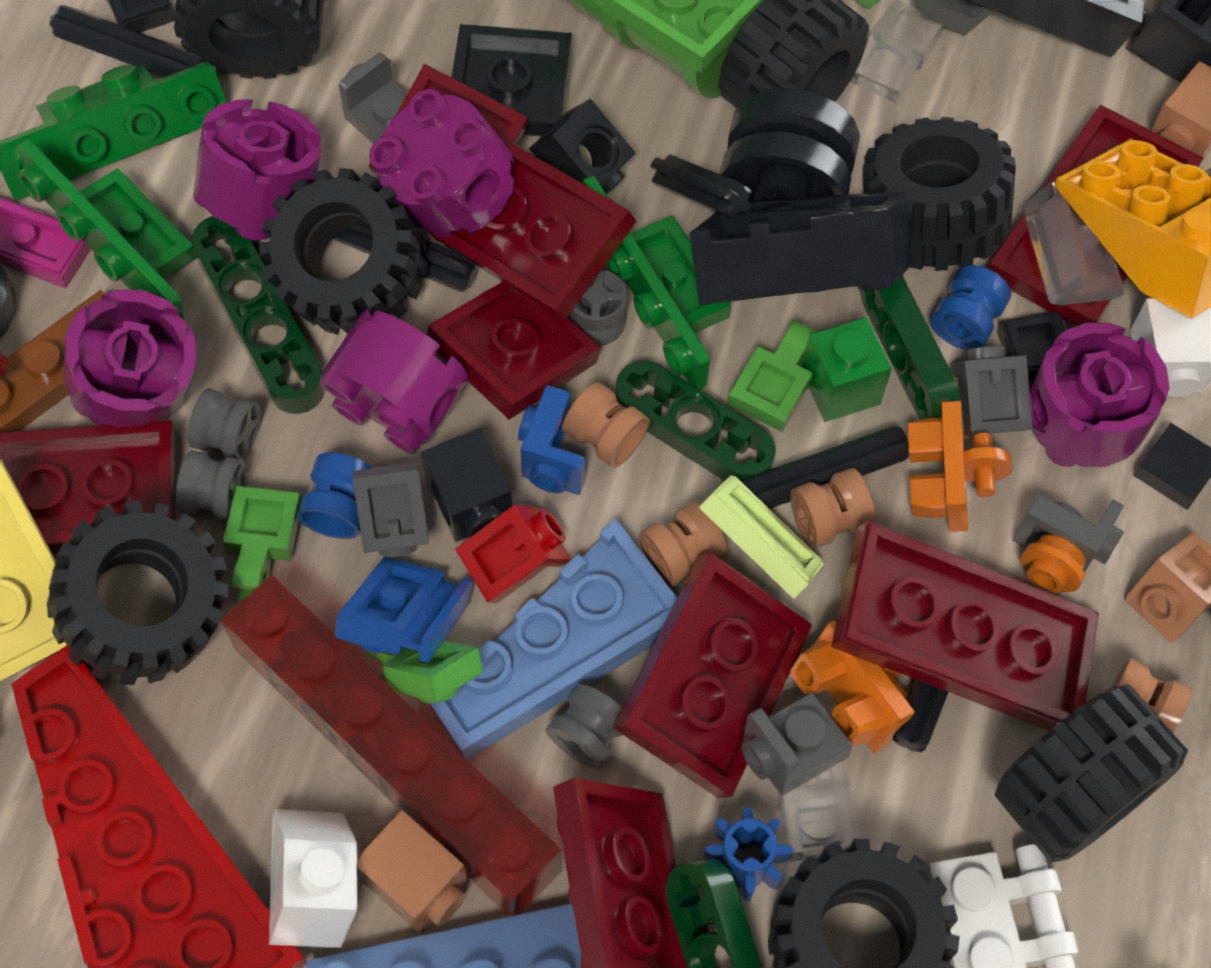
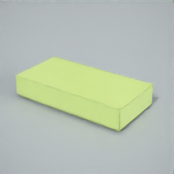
M731 475L699 507L793 599L810 584L824 565L823 560L736 476L733 477Z

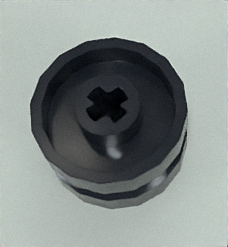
M793 88L764 90L745 98L734 111L727 151L724 153L719 174L747 185L751 189L748 200L848 195L860 132L855 119L841 105L820 94Z

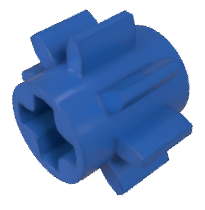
M745 807L741 820L732 826L724 819L718 818L716 820L714 832L723 842V845H709L705 847L703 859L712 858L719 860L729 869L736 887L742 888L745 901H751L755 887L763 881L770 888L777 890L782 883L783 877L780 871L772 864L788 862L793 854V847L777 845L775 835L781 821L775 818L765 824L762 821L753 819V812L750 807ZM754 845L761 851L758 861L751 857L742 864L735 859L737 847L745 851Z

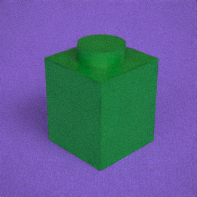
M867 317L810 334L802 368L813 373L811 384L808 388L824 422L881 405L892 370Z

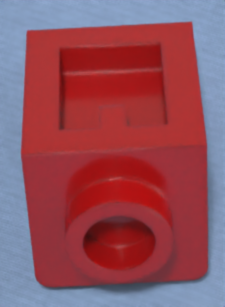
M513 505L455 548L487 603L500 602L545 568L561 567L570 560L569 554L562 545L566 540L565 533L555 517L545 509L540 510L538 507Z

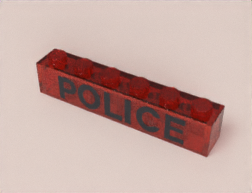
M273 575L268 577L221 619L234 649L400 811L403 810L463 863L466 875L509 917L520 915L562 872V850L340 639H336L335 634Z

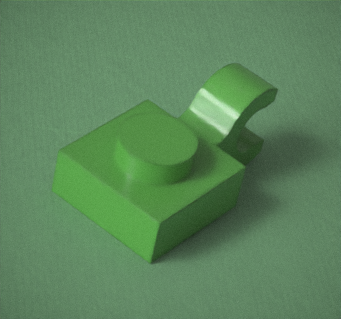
M794 320L775 354L757 346L729 393L728 405L783 432L811 384L813 373L802 368L809 335L816 333V330Z
M236 485L223 544L227 554L239 555L232 581L233 588H240L237 598L238 603L264 606L269 589L271 559L291 560L299 524L297 513L302 501L299 492Z
M443 641L429 663L419 661L420 652L404 648L400 655L389 652L373 653L364 650L366 657L378 659L384 665V673L371 680L374 689L384 694L396 692L417 697L424 703H438L454 697L458 693L459 687L483 673L478 647Z

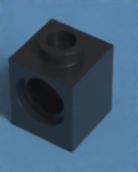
M591 98L563 114L529 148L535 157L581 183L583 179L594 175L606 194L624 179L625 174L620 168L636 153ZM580 144L589 151L592 159L591 166L582 159Z
M481 428L421 452L427 484L455 542L473 536L513 506L512 491Z

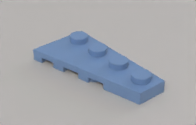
M571 904L311 959L306 961L305 968H581V953L574 911Z

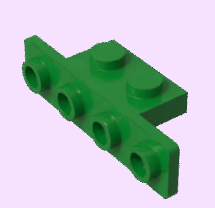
M203 62L155 81L144 65L136 68L133 65H122L105 72L100 82L81 89L79 86H67L52 92L47 96V102L36 106L43 122L42 125L0 141V171L12 197L21 199L29 196L18 176V172L22 170L18 145L27 140H30L69 180L201 128L205 116L218 105L227 103L213 66L209 62Z
M30 140L18 145L22 170L18 172V176L31 198L38 203L45 200L56 212L57 220L64 232L75 242L83 240L94 251V257L98 266L111 281L117 282L121 280L130 290H144L168 300L179 310L178 315L184 320L182 299L164 278L194 259V246L118 168L78 191Z
M594 175L582 180V184L607 197ZM673 215L635 232H629L611 256L607 265L610 272L620 277L623 282L625 281L632 291L635 310L642 324L647 329L654 327L664 342V356L672 372L678 377L684 375L689 384L700 390L707 386L710 358L695 333L728 319L731 304L729 302L699 305L691 243Z

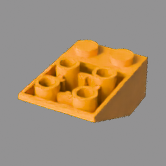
M1130 139L1056 179V189L1141 292L1191 319L1211 307V177L1203 169L1178 162L1158 152L1153 145L1147 142Z

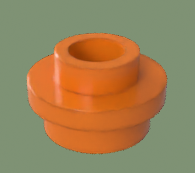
M1043 535L1038 539L1037 543L1029 544L1021 555V563L1027 571V577L1030 582L1046 592L1052 594L1074 592L1080 588L1085 579L1083 568L1086 564V558L1077 546L1062 537Z

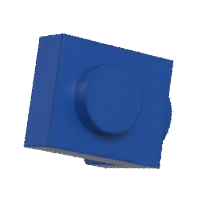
M546 385L538 407L529 404L520 424L518 440L523 441L520 448L522 477L529 479L533 485L546 492L562 493L567 491L579 495L585 484V458L560 449L566 435L563 432L562 425L571 408V392Z

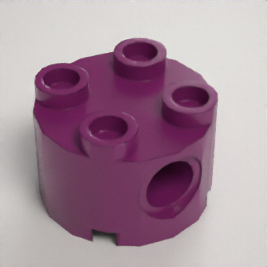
M425 89L418 92L412 97L409 105L390 121L381 138L375 141L370 149V163L376 169L378 180L383 188L388 186L397 195L395 199L399 206L403 205L423 230L439 237H454L450 232L464 229L468 234L482 229L501 213L513 192L515 178L510 173L511 161L514 163L512 152L471 102L454 95H441L434 89Z
M238 99L218 105L204 118L199 141L193 197L194 201L199 206L204 207L212 216L236 227L237 232L242 237L250 240H264L269 238L262 231L265 218L275 219L279 213L272 206L277 198L281 195L288 200L293 196L295 192L290 185L301 178L307 185L315 182L313 172H317L319 169L322 148L320 149L321 136L318 128L307 117L283 104L268 101L266 111L252 109L253 99Z
M115 290L102 295L101 300L93 302L89 307L85 305L74 316L65 337L64 384L71 397V404L74 410L90 419L93 423L115 427L140 426L153 421L170 420V417L182 406L197 363L196 338L190 325L187 327L185 321L178 315L179 310L168 300L144 290Z
M366 310L359 316L322 371L320 385L336 397L331 406L344 418L360 426L365 423L367 418L387 428L383 435L390 443L409 454H415L421 444L429 442L467 384L468 375L453 356H451L446 365L435 357V353L441 345L428 335L392 315L376 310L373 316H371L368 310Z
M1084 323L1065 330L1054 341L1052 347L1046 352L1029 389L1032 431L1038 442L1045 447V452L1052 462L1062 467L1074 465L1081 467H1107L1127 459L1140 448L1160 415L1170 389L1167 366L1155 347L1143 337H1140L1137 343L1131 337L1123 335L1126 330L1124 327L1112 323Z

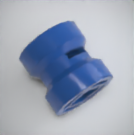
M968 265L958 269L948 288L950 297H946L939 302L930 319L933 330L940 338L948 344L964 350L985 346L994 329L992 319L1002 315L1011 298L1010 287L997 273L985 267Z
M331 452L319 454L315 459L310 474L314 486L312 491L305 494L302 498L297 513L298 520L305 527L324 536L337 539L355 538L360 532V524L352 474L353 471L372 469V467L362 460L346 454Z

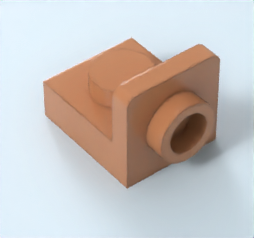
M1196 532L1190 534L1158 558L1126 596V602L1169 642H1175L1197 618L1211 607V546Z

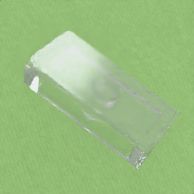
M1054 182L1049 183L1024 204L1023 213L1047 297L1051 304L1067 305L1118 299L1124 295V288L1115 259L1056 189Z

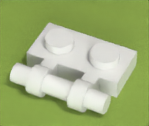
M1035 844L1023 846L1015 850L1021 872L1019 877L1003 879L997 852L931 862L924 869L928 882L939 876L947 888V891L940 899L943 906L953 904L955 906L958 921L951 928V934L960 937L958 953L950 961L951 966L954 968H1027L1045 964L1046 968H1076L1073 958L1079 955L1074 933L1065 931L1056 895L1062 892L1057 871L1048 869L1044 854ZM1029 902L1038 938L1020 942L1011 905Z

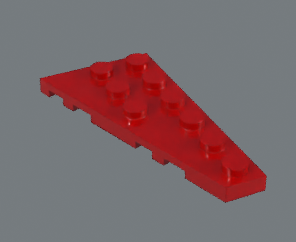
M68 645L11 683L30 758L34 761L44 798L41 800L47 823L52 828L59 855L57 861L83 961L88 968H302L306 965L305 958L296 946L269 945V910L94 676L91 675L85 664L82 662L77 666L67 657L70 649Z

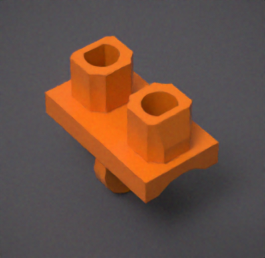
M961 401L942 402V418H929L908 422L910 462L944 461L945 474L910 476L912 515L914 517L948 518L949 532L969 531L966 481L975 482L976 495L979 497L995 495V481L1006 478L1013 470L1011 454L1004 449L993 447L992 435L989 433L975 434L973 436V448L964 451Z
M836 619L829 622L815 644L799 656L790 670V676L803 694L809 695L813 692L816 695L824 690H828L838 704L830 713L832 719L853 746L866 743L874 754L887 748L892 743L894 733L915 712L906 701L908 694L897 681L902 674L831 647Z

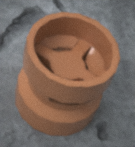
M595 382L587 387L573 403L564 419L562 429L563 432L578 443L588 442L594 446L596 456L614 469L622 465L640 445L649 428L650 418L633 406L624 408L617 403V397L613 391L602 383Z
M849 468L833 474L830 481L826 484L819 486L809 482L792 488L790 492V502L796 524L805 542L811 548L815 549L832 543L836 534L843 531L856 534L857 528L866 520L876 523L875 507L870 491L861 474L855 468Z
M694 501L678 510L675 520L670 523L663 524L657 522L639 532V541L645 557L669 588L678 585L688 578L698 557L712 553L719 559H723L728 554L727 544L721 529L699 508L702 503Z
M1128 658L1111 688L1129 684L1174 733L1188 706L1193 689L1175 680L1163 682L1151 675L1148 666Z

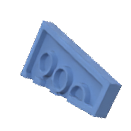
M616 518L600 532V540L585 555L581 557L577 554L559 572L560 579L537 601L533 598L529 600L514 615L515 622L496 641H487L479 649L483 673L459 687L458 693L454 697L438 703H428L430 711L464 761L469 760L566 700L578 684L589 686L655 644L677 597Z

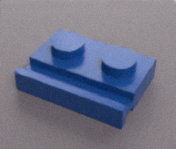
M384 557L337 614L335 638L358 644L362 649L373 653L389 652L400 655L404 648L420 652L419 661L429 663L470 603L473 579L464 577L460 584L445 581L446 572Z

